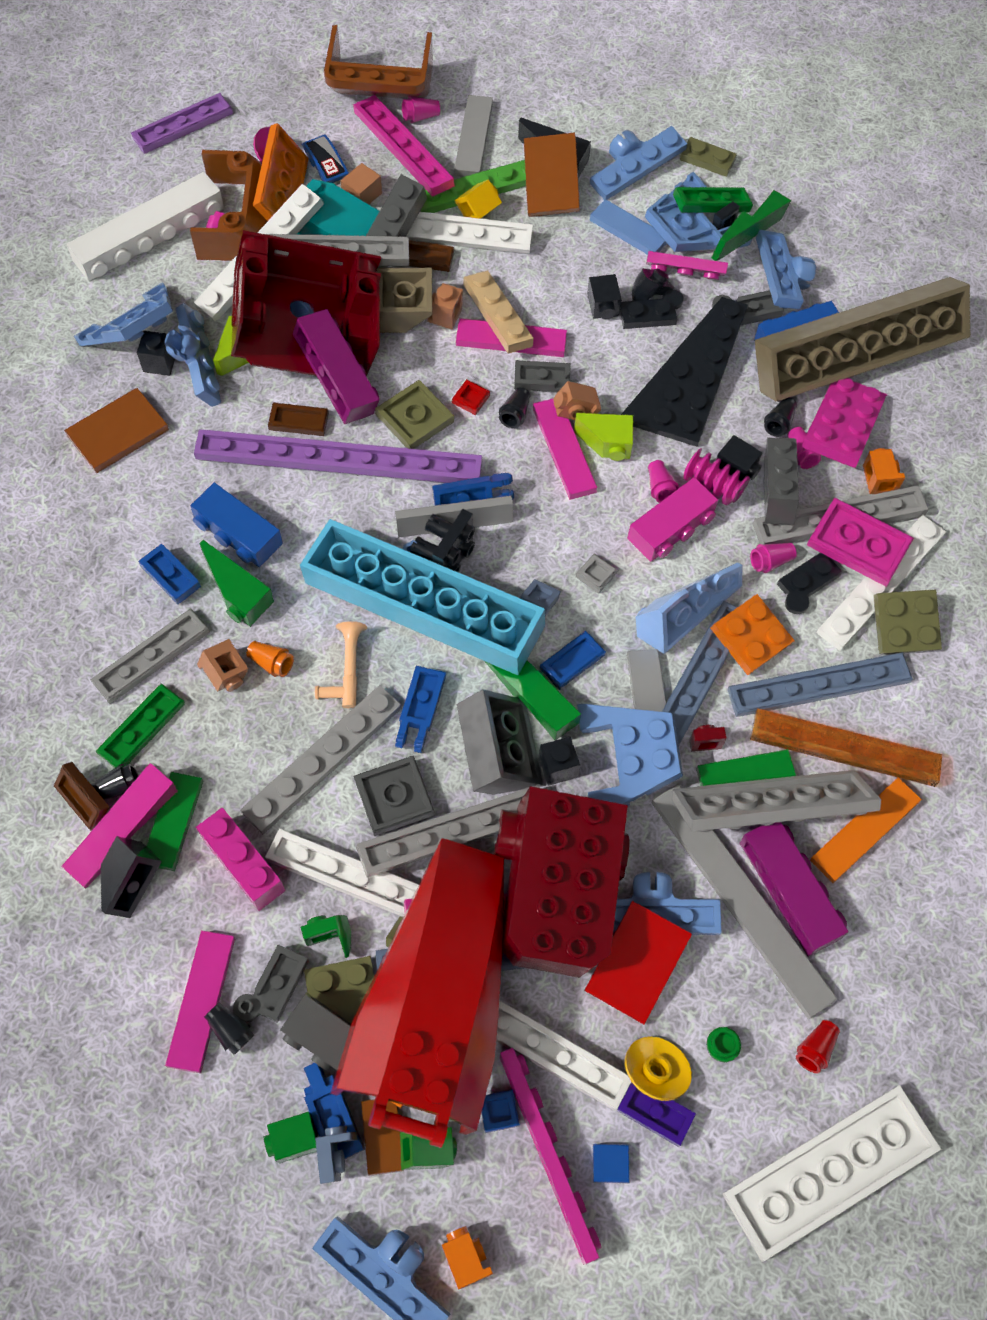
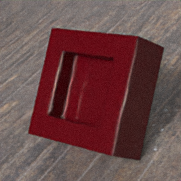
M708 724L693 729L689 739L691 752L722 749L727 739L725 727H715Z

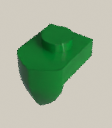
M325 915L316 916L309 919L307 925L300 927L307 947L339 937L345 958L349 957L351 950V928L347 916L335 915L326 918Z

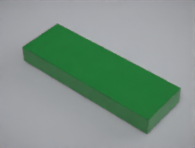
M676 187L673 192L674 199L681 213H716L732 201L739 205V212H750L753 207L744 187Z
M160 683L96 750V753L114 768L121 763L124 765L129 764L185 705L184 700Z
M788 749L697 765L696 768L700 786L796 776Z
M171 772L169 779L175 785L177 792L158 810L147 847L162 861L158 868L175 872L204 781L200 777Z

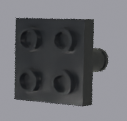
M462 509L453 523L438 517L436 514H432L426 523L425 531L442 538V541L437 546L418 536L410 548V553L459 573L461 567L459 563L463 557L468 558L475 547V542L473 541L475 532L473 513Z

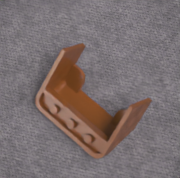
M332 25L324 67L325 82L332 90L340 94L375 95L376 97L408 99L410 96L425 98L429 93L433 68L432 32H427L422 68L340 62L338 25Z
M202 150L201 154L205 172L213 183L245 184L241 212L223 214L218 221V228L190 227L197 260L232 261L237 256L243 230L258 233L268 222L253 206L262 163L245 151Z

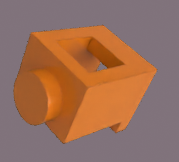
M878 448L869 451L863 464L869 493L878 494L900 489L905 479V474L900 473V465L898 460H895L892 449Z
M466 1226L446 1235L448 1242L442 1244L458 1290L493 1274L490 1266L485 1269L482 1268L480 1262L487 1259L479 1238L471 1239Z

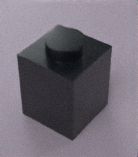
M616 274L589 277L587 295L593 319L602 318L607 320L619 316L622 299Z
M143 330L144 334L141 336L136 352L143 372L170 376L175 358L166 351L165 338L167 333Z
M733 435L717 455V459H721L719 468L723 469L729 464L731 465L729 475L739 470V481H742L747 476L753 480L762 467L759 461L763 452Z
M571 736L540 745L538 758L548 786L578 778L580 762Z

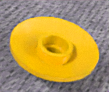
M648 1036L634 1041L625 1055L626 1072L631 1082L643 1094L656 1100L671 1101L680 1098L689 1088L692 1079L690 1064L682 1051L671 1042L659 1037Z

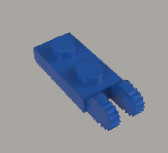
M505 472L493 474L490 477L483 476L432 485L434 505L511 496L513 500L515 496L514 491L511 489L495 490L492 493V488L511 484L513 482L512 475Z
M416 665L399 719L400 727L395 744L397 748H403L406 744L408 729L412 727L419 729L414 742V752L422 753L427 732H430L446 679V672Z

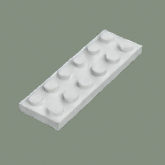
M899 1085L723 1193V1196L761 1262L940 1151L941 1148Z

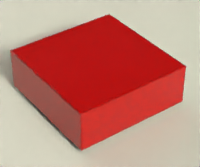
M466 379L453 396L452 404L476 415L490 397V391Z

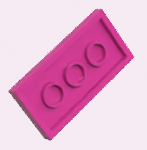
M850 378L831 383L801 447L856 468L887 394L880 392L876 388L854 382Z

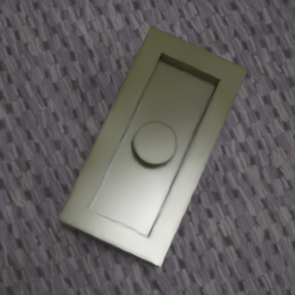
M690 137L686 150L680 155V160L727 177L736 160L737 153Z

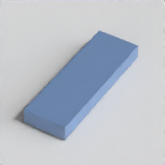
M606 199L590 214L591 222L647 255L648 251L660 252L667 244L654 227Z

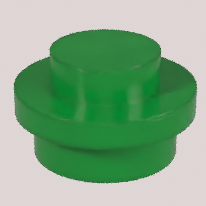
M718 1027L709 1034L706 1046L708 1053L713 1059L727 1063L733 1061L739 1055L741 1040L734 1030L728 1027Z

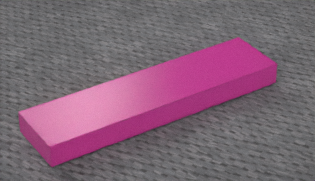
M459 318L456 346L506 351L487 321ZM525 325L533 337V347L516 352L564 357L567 330Z
M553 398L533 403L534 414L569 500L596 493L597 486L569 419L557 416Z
M201 930L165 1064L167 1068L201 1074L212 1032L204 1016L220 1001L235 942L234 936Z

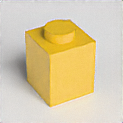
M489 179L476 184L454 200L464 217L479 219L502 203L496 187L491 184Z

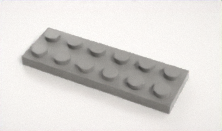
M855 770L673 789L672 801L691 832L697 831L701 833L720 828L739 829L743 826L756 824L767 826L783 821L802 822L806 819L819 817L830 819L835 818L837 815L846 814L864 815L867 812L880 811L881 798Z

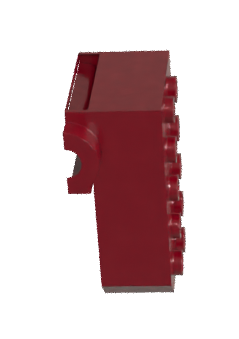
M530 786L518 804L517 812L501 810L499 834L494 855L512 860L503 918L502 951L513 966L580 978L611 955L619 881L625 877L629 856L630 839L629 835L625 833L628 805Z

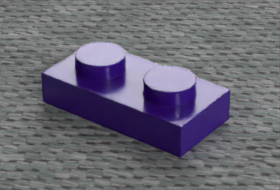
M632 1082L616 1110L677 1147L681 1146L696 1113L673 1100L660 1101L643 1094Z

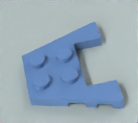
M692 172L687 175L684 182H679L675 185L674 190L676 187L707 186ZM674 190L669 194L663 195L647 209L645 218L674 252L716 249L720 238L730 227L717 230L703 213H681L673 196ZM753 238L739 248L749 246Z
M162 282L143 293L142 296L145 301L104 326L92 324L74 335L79 346L126 340L134 341L144 334V329L151 325L156 327L167 320L166 316L173 312L169 292L164 283Z
M577 704V709L581 713L580 731L583 734L607 729L613 730L619 775V786L588 792L589 798L629 806L630 802L645 794L648 796L683 777L675 719L672 713Z

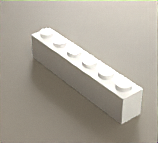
M202 172L67 243L72 261L88 281L101 277L107 271L118 265L126 264L133 257L150 251L152 247L165 240L172 239L176 234L185 229L196 226L200 221L208 218L210 215H214L216 211L220 212L223 210L224 204L221 191L205 172Z

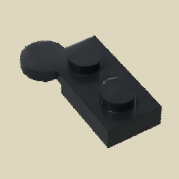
M670 289L664 292L662 299L621 302L620 315L623 329L676 325L677 315L675 309L680 308L683 304L684 297L682 293L678 290Z
M819 553L786 574L777 582L778 587L785 594H788L785 600L786 609L793 614L804 613L810 604L808 597L840 577L843 571L830 557Z

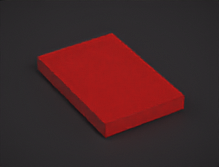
M631 901L613 935L611 955L597 965L584 991L645 1025L692 934L640 904Z

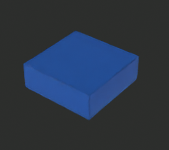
M513 1089L485 1096L481 1112L485 1133L520 1126Z
M593 1144V1183H630L629 1145Z

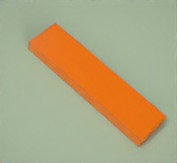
M899 777L878 795L881 798L880 811L857 815L811 857L810 861L832 883L838 880L922 800Z

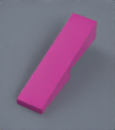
M149 763L61 867L86 889L101 874V863L116 836L131 839L177 792L173 782L154 765Z

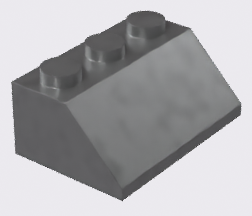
M482 689L456 704L470 780L474 792L495 795L523 790L535 785L543 786L527 707L519 698Z

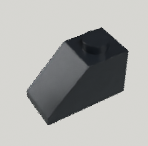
M116 836L102 861L101 911L104 914L131 918L162 861L142 842Z

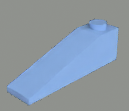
M735 563L657 598L650 605L642 608L636 616L637 637L665 654L742 586L743 565Z

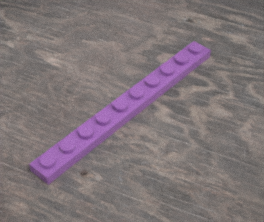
M202 429L198 431L194 449V456L197 460L445 483L478 478L481 474L482 455Z

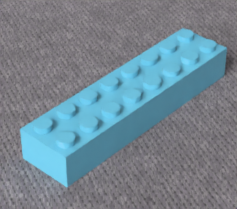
M329 519L300 564L306 584L516 675H519L545 628L544 608L332 519Z

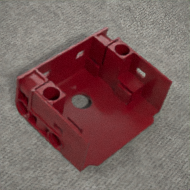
M243 230L234 268L231 356L245 358L252 366L316 376L293 336L298 317L294 316L290 311V304L295 301H303L311 306L313 313L326 309L329 311L331 317L338 322L340 332L345 341L350 343L356 360L364 367L367 377L380 346L381 273L376 271L381 261V256ZM275 250L288 252V255L277 254L274 252ZM330 260L343 262V264L336 265L331 264L329 262Z

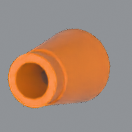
M253 641L246 651L248 658L274 677L286 676L293 666L294 657L286 648Z

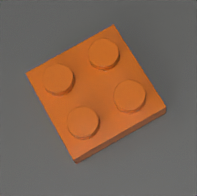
M758 594L714 623L710 628L747 675H750L795 641Z

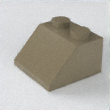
M377 268V273H381L380 333H406L432 316V268Z

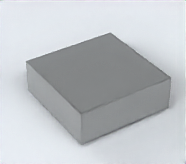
M593 554L577 571L576 578L599 594L617 574V569L596 554Z

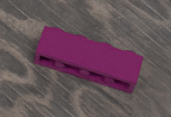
M327 309L297 318L293 336L344 425L373 415L380 401L379 394L367 379L364 367L358 363L353 355L350 343L345 341L342 336L338 322L331 317Z
M775 822L772 825H762L744 834L740 841L741 847L807 957L841 940L849 932L846 928L847 921L844 915L838 909L835 910L828 899L829 892L826 886L815 878L811 871L812 866L808 857L797 849L790 828L781 822Z

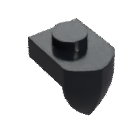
M643 268L634 281L632 301L649 300L653 295H663L667 290L674 289V286L668 281V275L658 268L655 270Z

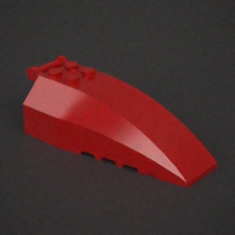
M441 838L410 905L351 1023L330 1093L337 1096L343 1091L375 1096L368 1123L370 1127L380 1129L381 1126L404 1132L430 1140V1145L439 1148L444 1144L449 1119L461 1125L459 1131L461 1134L467 1135L477 1131L496 1051L504 918L503 857ZM391 1101L436 1115L434 1125L386 1111L387 1103Z

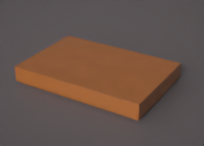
M575 132L524 138L528 216L580 212Z
M135 388L64 431L97 474L162 435L169 428L139 389Z

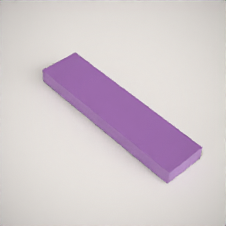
M218 93L131 132V135L141 151L146 154L232 115L233 110L222 94Z

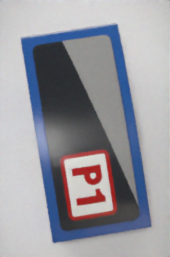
M326 134L302 143L311 165L316 167L322 181L334 183L349 174L340 155Z

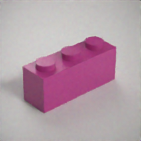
M693 477L630 525L627 539L650 562L658 556L664 558L672 551L675 543L679 540L685 542L693 535L696 527L700 524L705 526L714 519L718 499Z
M223 807L196 826L203 841L258 911L285 892L279 877Z

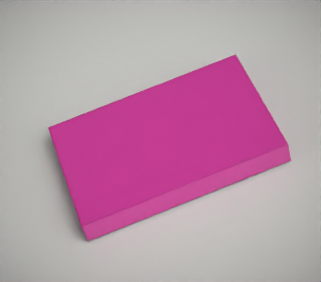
M834 497L810 537L807 546L887 587L914 538Z

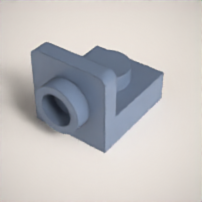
M534 579L522 593L520 599L544 608L546 618V615L558 601L561 591Z
M347 1126L325 1129L326 1136L315 1138L320 1184L341 1181V1173L345 1172V1157L343 1150H338L337 1143L358 1140L357 1132H347Z

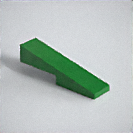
M773 190L753 216L743 211L720 238L711 258L715 261L720 260L756 237L759 230H767L783 218L791 200Z
M526 660L519 675L485 661L511 694L524 703L554 740H557L580 723L581 713L528 660Z

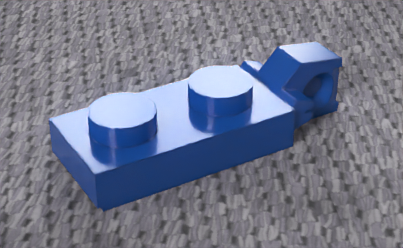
M316 1063L304 1067L310 1083L309 1087L304 1088L306 1095L304 1100L319 1137L326 1136L325 1129L347 1126V1132H357L358 1140L337 1143L338 1150H343L345 1159L365 1150L343 1093L341 1092L337 1096L330 1094L335 1080L334 1075L326 1077L323 1068Z

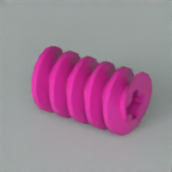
M700 448L688 462L684 472V480L688 482L695 477L708 491H713L712 494L717 499L723 496L722 504L726 506L736 502L746 489L750 477L747 476L742 481H739V470L729 475L731 465L727 464L723 469H720L721 459L718 458L713 463H710L712 454L708 452L704 457H700L702 448Z

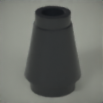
M521 387L516 388L499 408V420L504 426L517 428L524 423L530 398L528 390Z
M790 397L783 399L765 416L764 428L768 434L774 437H781L790 431L797 408V403L794 399Z
M121 763L91 785L105 800L122 796L139 775L131 763L127 765Z
M220 1002L204 1016L224 1050L229 1049L233 1055L254 1036L249 1029L251 1026L229 1009L223 1007Z

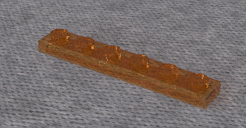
M759 708L755 712L750 736L751 741L936 787L940 782L942 754Z

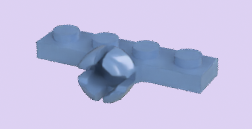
M673 126L645 142L640 141L629 130L622 132L625 139L618 134L610 143L609 150L615 162L590 177L591 186L604 200H607L685 151L687 143Z
M759 230L756 241L774 306L799 310L804 302L800 289L805 290L809 288L810 284H807L806 281H811L815 278V261L804 256L792 257L789 253L784 234Z
M183 303L175 308L179 322L178 329L181 334L174 329L168 332L165 338L166 351L176 360L185 361L190 370L195 396L213 407L221 403L220 385L213 369L215 365L208 348L210 343L204 331V318L199 311L193 310Z
M650 872L637 874L633 879L632 898L617 899L613 935L631 901L640 904L690 932L692 935H721L720 900L677 899L673 895L672 878L665 873L656 872L655 890H650Z
M337 1216L312 1248L393 1320H447L451 1315L420 1288L413 1279L414 1273L424 1260V1252L415 1241L413 1245H410L402 1257L398 1255V1252L410 1237L400 1230L390 1231L381 1244L375 1247Z

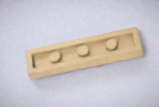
M489 271L465 276L463 278V286L506 352L509 354L533 347L532 335Z

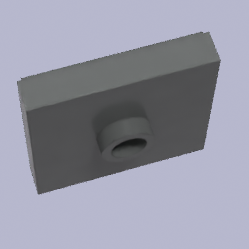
M414 755L353 776L374 837L435 816L434 808Z

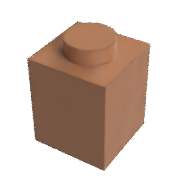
M363 163L359 164L340 181L342 189L367 204H371L382 194L381 175Z

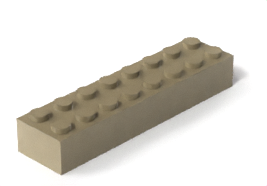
M947 277L756 339L755 350L760 392L777 402L971 337L970 284Z

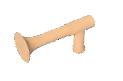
M348 621L336 625V629L343 633L345 639L343 686H315V699L342 698L343 708H354L356 706L357 641L360 633L367 630V626L360 622Z

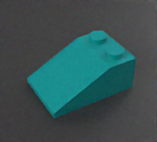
M312 179L306 187L318 195L324 204L296 235L366 236L380 211L334 183Z

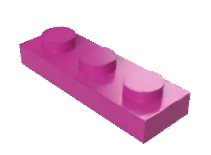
M648 251L646 264L651 265L652 270L658 268L666 272L667 267L678 269L677 274L693 276V271L704 273V278L719 280L720 275L725 276L728 267L727 262Z

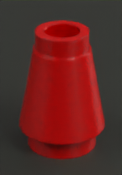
M822 1020L820 1025L797 1047V1062L812 1073H820L822 1069H826L840 1029L833 1022Z

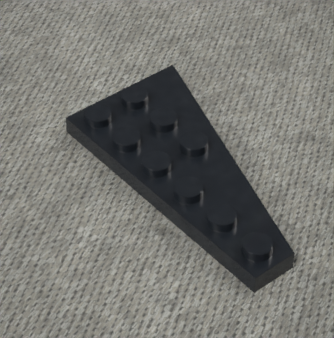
M721 297L621 415H633V427L698 447L748 305Z

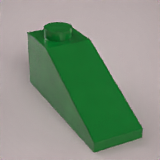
M202 540L199 544L227 607L226 613L235 622L240 623L243 621L251 627L274 603L271 589L205 540Z

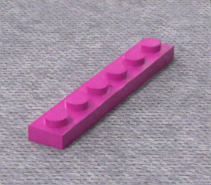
M375 95L353 104L354 113L412 176L425 187V190L432 197L454 187V178Z
M510 1048L500 1053V1061L513 1089L582 1263L585 1265L599 1258L596 1250L602 1248L594 1227L592 1226L587 1229L582 1214L587 1212L579 1191L572 1192L567 1178L572 1177L571 1170L564 1155L559 1158L553 1146V1143L558 1142L555 1131L550 1121L543 1122L539 1109L544 1107L536 1087L529 1088L525 1078L526 1075L530 1074L526 1061L522 1054L516 1056L514 1049Z

